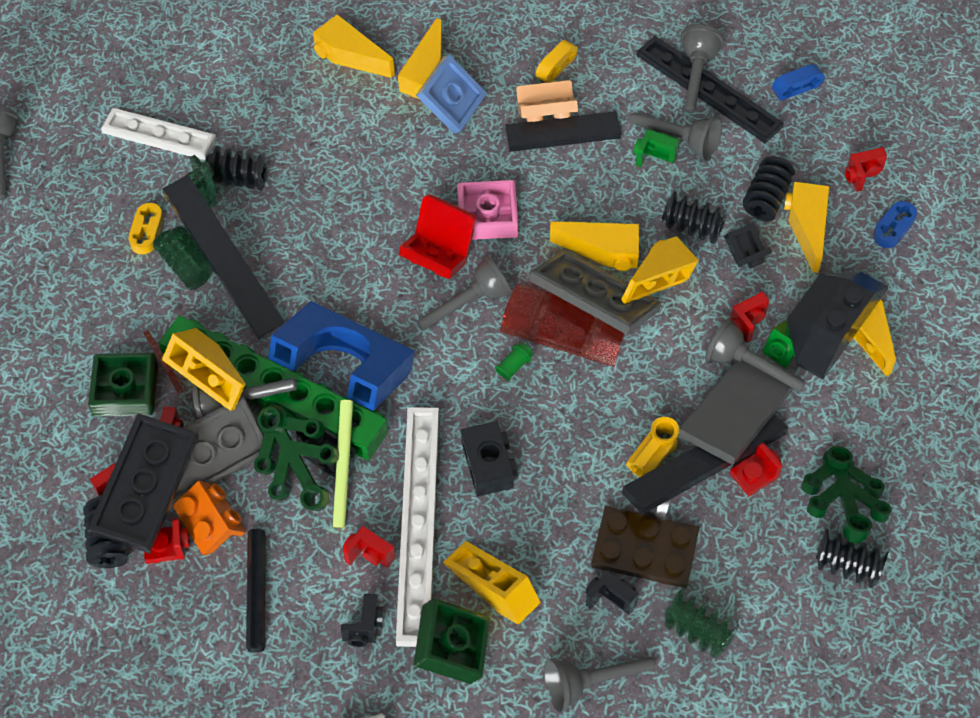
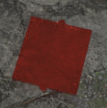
M149 330L143 332L178 394L184 392L170 365L162 360L164 355Z

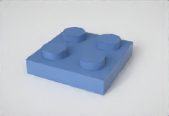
M448 54L441 59L416 96L456 134L461 132L487 92Z

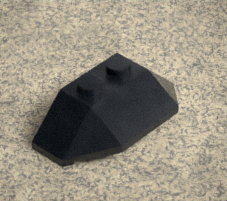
M863 272L819 274L787 318L796 365L823 380L886 293L888 286Z

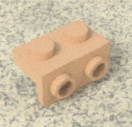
M570 80L516 87L518 112L522 118L527 119V122L541 121L543 116L553 114L554 118L571 117V112H578L577 100L573 97L572 82Z

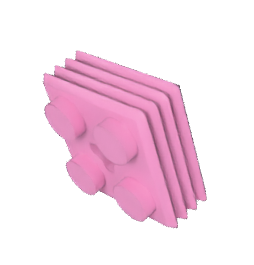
M514 180L461 182L457 184L458 207L474 214L476 217L472 240L518 237V213Z

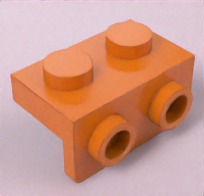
M197 481L172 506L184 526L188 528L189 534L201 553L209 555L231 535L241 537L246 533V530L241 524L242 518L239 513L231 508L225 499L227 497L225 491L216 483L211 484Z

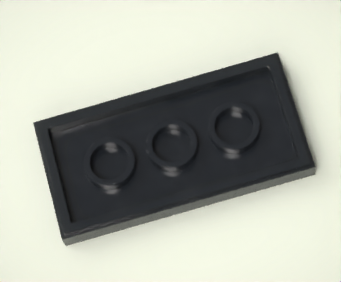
M138 413L87 529L88 532L151 554L198 441V433Z

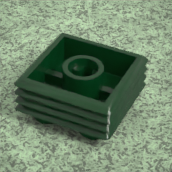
M94 354L88 406L92 416H133L138 413L152 415L154 413L158 370L155 354Z
M432 598L422 605L414 666L468 684L476 682L479 678L481 679L484 671L490 617Z

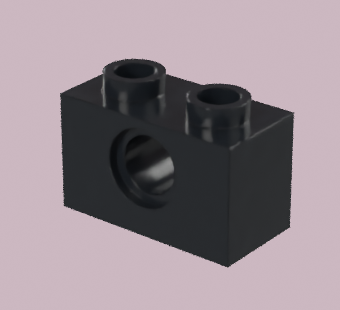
M497 421L461 429V444L476 497L512 489L513 478L518 477L514 458L508 459L506 450L510 449L506 431L500 432ZM488 456H493L497 458L494 461L484 460V458Z

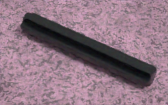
M251 529L248 531L246 647L248 652L251 653L263 652L265 649L266 535L263 529Z

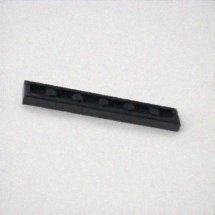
M656 36L637 51L638 57L688 90L692 63L689 58ZM705 69L702 70L698 92L699 99L765 144L783 128L784 123Z
M189 174L162 189L163 194L256 337L260 339L284 325L285 322Z
M774 414L736 462L756 452L759 444L764 443L768 445L786 435L788 426ZM696 446L623 486L622 494L643 515L732 464Z

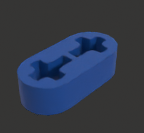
M810 64L778 77L772 84V90L778 99L782 101L819 87L824 82L825 76L816 64Z
M899 201L893 204L875 227L873 234L875 243L883 248L895 247L915 222L917 216L915 206L906 201ZM903 212L908 214L907 216H904L900 220V222L897 221L898 214H902ZM890 228L894 229L892 235H889L887 237H884L882 235L883 233H886Z

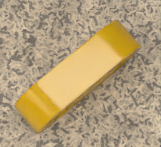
M562 40L540 62L536 70V78L544 83L552 82L575 59L578 47L567 40Z
M155 203L142 204L135 213L128 238L130 246L135 253L147 254L156 247L164 217L160 206ZM150 213H154L149 223L146 224L145 217H148ZM146 233L148 240H144L142 244H138L137 240H141L143 234Z

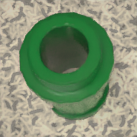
M522 342L518 345L514 344L509 355L495 367L496 372L507 381L525 363L529 364L531 362L533 352Z

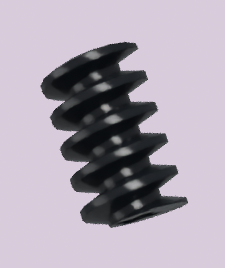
M215 146L213 152L209 153L205 159L203 177L207 181L211 179L218 183L224 181L228 185L233 183L239 187L246 185L249 189H253L256 186L258 190L262 191L267 178V165L263 154H259L257 160L254 161L252 152H248L246 158L243 159L241 150H237L235 156L232 157L230 148H226L224 154L221 155L220 146Z
M776 156L766 157L761 161L755 177L747 190V194L743 198V207L749 215L764 222H770L775 219L780 203L784 200V195L792 182V176L795 175V169L792 164Z
M674 191L666 203L662 222L666 219V227L669 229L677 223V231L680 233L688 226L689 236H694L699 230L700 240H705L710 234V243L716 244L724 228L727 213L722 217L721 207L719 206L711 213L710 203L708 202L702 209H699V199H695L691 205H688L687 195H684L679 202L677 201V192Z
M98 496L89 500L83 507L85 516L84 526L86 527L85 538L87 539L85 541V548L87 550L86 561L97 568L121 567L128 561V556L124 554L127 551V546L90 534L87 530L102 497Z
M825 529L815 559H818V570L822 571L829 563L832 575H835L840 568H843L844 579L847 580L854 572L856 573V583L860 584L865 577H868L869 588L873 589L881 577L889 551L881 558L880 547L875 546L870 553H867L866 542H862L855 549L854 543L848 540L845 544H842L840 533H837L832 540H829V529Z

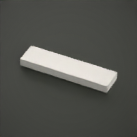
M112 108L101 128L102 133L203 160L206 159L217 139L216 134L117 108Z

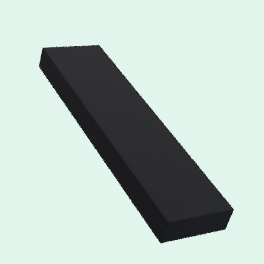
M616 111L535 122L505 124L509 152L621 139V130Z

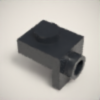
M753 223L724 235L738 267L748 264L749 269L765 263L764 256L772 253L770 247L764 249Z
M606 571L600 579L595 577L585 590L587 594L586 606L589 609H592L602 596L606 597L628 615L637 606L639 594L636 592L635 587L625 579H618L609 571Z
M364 594L361 625L341 624L342 641H347L349 645L354 647H365L368 643H376L377 626L383 627L385 608L384 606H379L377 594Z

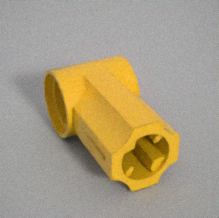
M660 417L652 423L651 431L626 463V466L634 474L641 477L658 468L666 457L676 450L679 439V426L677 422L670 417ZM666 433L669 434L671 438L662 439L658 437V435Z

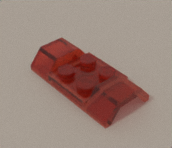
M523 283L515 285L505 308L500 332L611 367H615L620 347L625 337V333L553 293Z

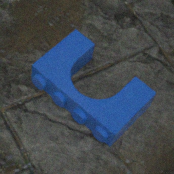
M310 301L271 335L268 359L294 372L306 360L318 352L335 350L349 353L358 358L362 364L351 374L347 398L374 411L410 374L415 351Z

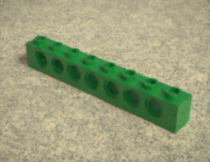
M180 315L159 340L158 344L162 356H164L173 333L197 328L219 344L246 383L244 389L295 378L298 384L296 390L249 401L263 408L270 405H278L284 408L288 417L301 420L313 418L319 420L324 424L325 429L338 436L340 400L350 399L347 396L341 397L333 393L325 384H315L307 380L299 371H290L269 360L268 357L264 358L256 354L247 345H238L230 341L223 333L218 331L214 333L204 328L197 320H188ZM247 371H254L250 374H244ZM298 397H306L300 401L295 400ZM353 401L352 423L359 425L351 428V445L356 449L357 456L369 461L388 434L387 419L380 412L367 410ZM324 410H332L328 414H321Z

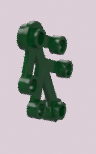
M270 405L264 408L258 415V425L264 435L259 456L254 462V468L258 473L270 475L275 470L273 482L268 487L269 496L275 500H285L288 498L290 487L286 481L291 465L303 487L300 495L303 507L312 511L323 510L329 502L328 491L316 484L301 456L316 458L322 463L332 465L339 459V451L335 446L329 444L317 446L292 441L287 430L304 432L307 437L318 439L324 434V424L313 418L301 420L288 417L286 410L278 405ZM277 416V422L273 426L272 421ZM316 423L317 429L312 434L311 427L313 424ZM276 440L281 447L277 465L274 458L271 457ZM330 449L331 456L326 460L325 453ZM267 460L268 466L263 470L262 464ZM281 485L282 492L277 496L276 489ZM320 493V501L316 504L315 497Z
M833 446L823 454V465L814 473L804 476L801 488L810 495L818 494L823 481L833 474L836 480L834 484L819 496L810 498L807 512L813 517L822 518L826 515L828 506L840 497L846 517L843 526L844 536L852 543H861L868 538L872 522L868 517L859 514L856 500L870 508L869 514L871 518L878 522H886L892 508L887 502L878 500L885 489L884 483L855 467L853 455L848 449L841 446ZM849 477L864 485V489L852 483Z

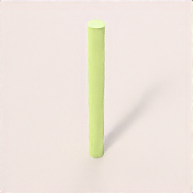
M340 400L337 447L339 459L336 463L333 528H345L353 412V401Z

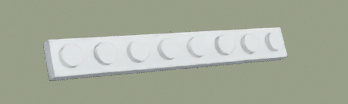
M407 408L396 646L416 647L422 605L432 599L439 408Z

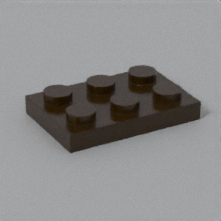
M605 506L591 567L687 589L700 527Z

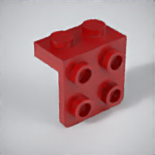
M432 194L425 195L422 198L415 234L400 245L399 256L408 259L413 264L433 271L438 276L450 279L467 262L476 224L475 215Z

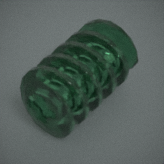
M176 227L172 230H166L157 236L153 241L154 249L188 289L196 290L208 281L212 267L191 235L188 234L186 228Z
M682 588L675 595L665 613V627L670 630L677 626L676 634L679 637L688 633L687 641L690 644H694L700 639L699 649L706 651L711 647L710 656L715 659L726 651L738 631L739 624L730 630L728 629L729 617L725 618L721 623L717 622L718 610H715L709 616L706 615L707 603L702 604L699 608H695L696 597L694 595L685 602L683 600L685 590Z

